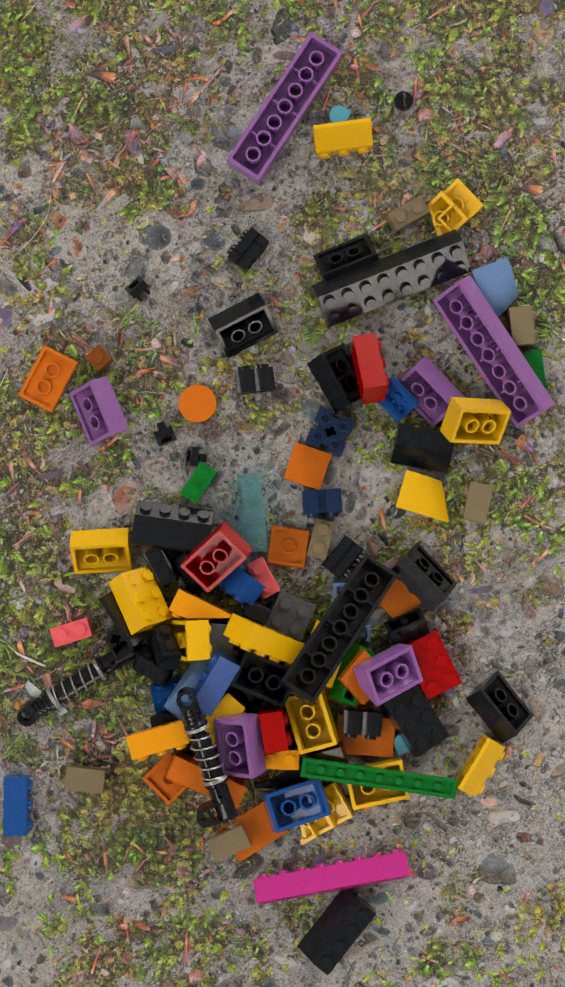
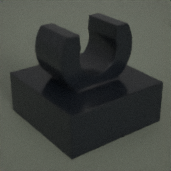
M139 276L125 288L129 295L140 302L143 301L140 297L142 291H145L148 295L150 294V291L147 289L148 285Z
M164 421L157 423L159 431L153 433L159 446L177 440L172 426L166 427Z
M187 447L185 466L197 467L198 462H207V454H199V447Z

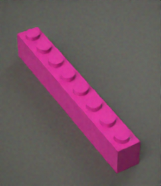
M397 849L383 856L382 853H375L371 855V858L363 859V856L352 858L350 862L337 860L333 862V865L325 866V863L314 865L312 869L299 867L295 869V872L288 873L287 870L276 872L274 876L261 874L257 875V879H253L256 902L258 905L410 878L406 851L401 852V849Z

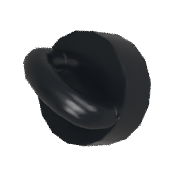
M403 90L394 98L395 108L402 112L408 111L413 104L412 95Z

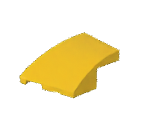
M459 178L445 191H440L427 204L437 236L455 229L458 231L485 206Z
M406 470L395 507L448 523L449 518L442 481Z
M333 782L323 788L331 815L299 825L301 827V845L317 838L319 835L355 815L337 782Z

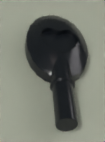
M285 771L279 774L275 780L254 781V789L274 787L278 789L306 781L308 778L300 777V771Z

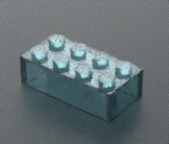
M260 473L236 475L237 480H233L234 492H238L239 499H235L236 511H240L241 518L237 519L238 530H242L243 539L252 547L251 552L268 551Z

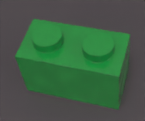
M200 462L180 494L198 504L218 472Z

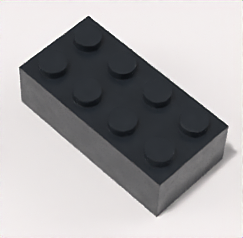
M418 684L381 704L384 712L413 757L421 756L450 736Z

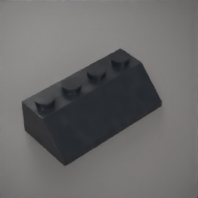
M138 500L131 544L191 552L212 533L214 511Z
M351 889L340 890L297 946L315 966L329 975L374 918L376 910Z

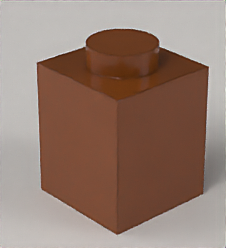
M99 344L85 357L100 374L114 362Z

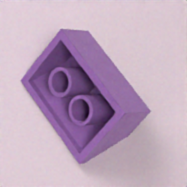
M424 356L399 380L420 402L414 408L432 427L445 417L451 397L465 398L427 356Z
M108 376L91 380L69 393L90 446L129 430Z
M398 643L353 667L358 685L375 706L383 704L423 681L412 645Z
M239 713L213 719L218 754H220L219 762L223 764L221 768L227 776L254 779L266 771L259 714Z

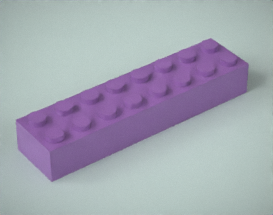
M310 32L228 156L227 165L257 185H260L342 61L343 52Z
M470 275L459 280L432 300L496 398L502 400L511 410L510 419L516 428H519L555 404Z

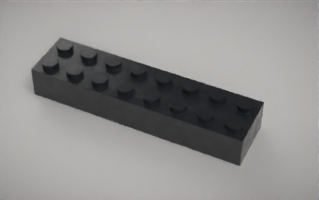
M455 229L315 284L312 287L322 317L329 328L469 273L471 270L464 242Z
M366 553L278 685L311 707L398 574Z

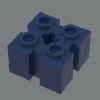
M320 406L314 420L318 425L316 429L311 427L305 443L318 449L320 445L327 447V453L340 458L346 442L342 440L344 436H350L356 421L341 416L339 420L333 417L335 412ZM331 427L336 434L328 437L326 436L327 432H325V429H330Z
M341 488L302 491L303 515H307V518H319V514L326 513V517L339 516L338 512H343Z

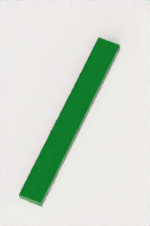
M303 757L300 777L450 799H455L458 779L310 757Z

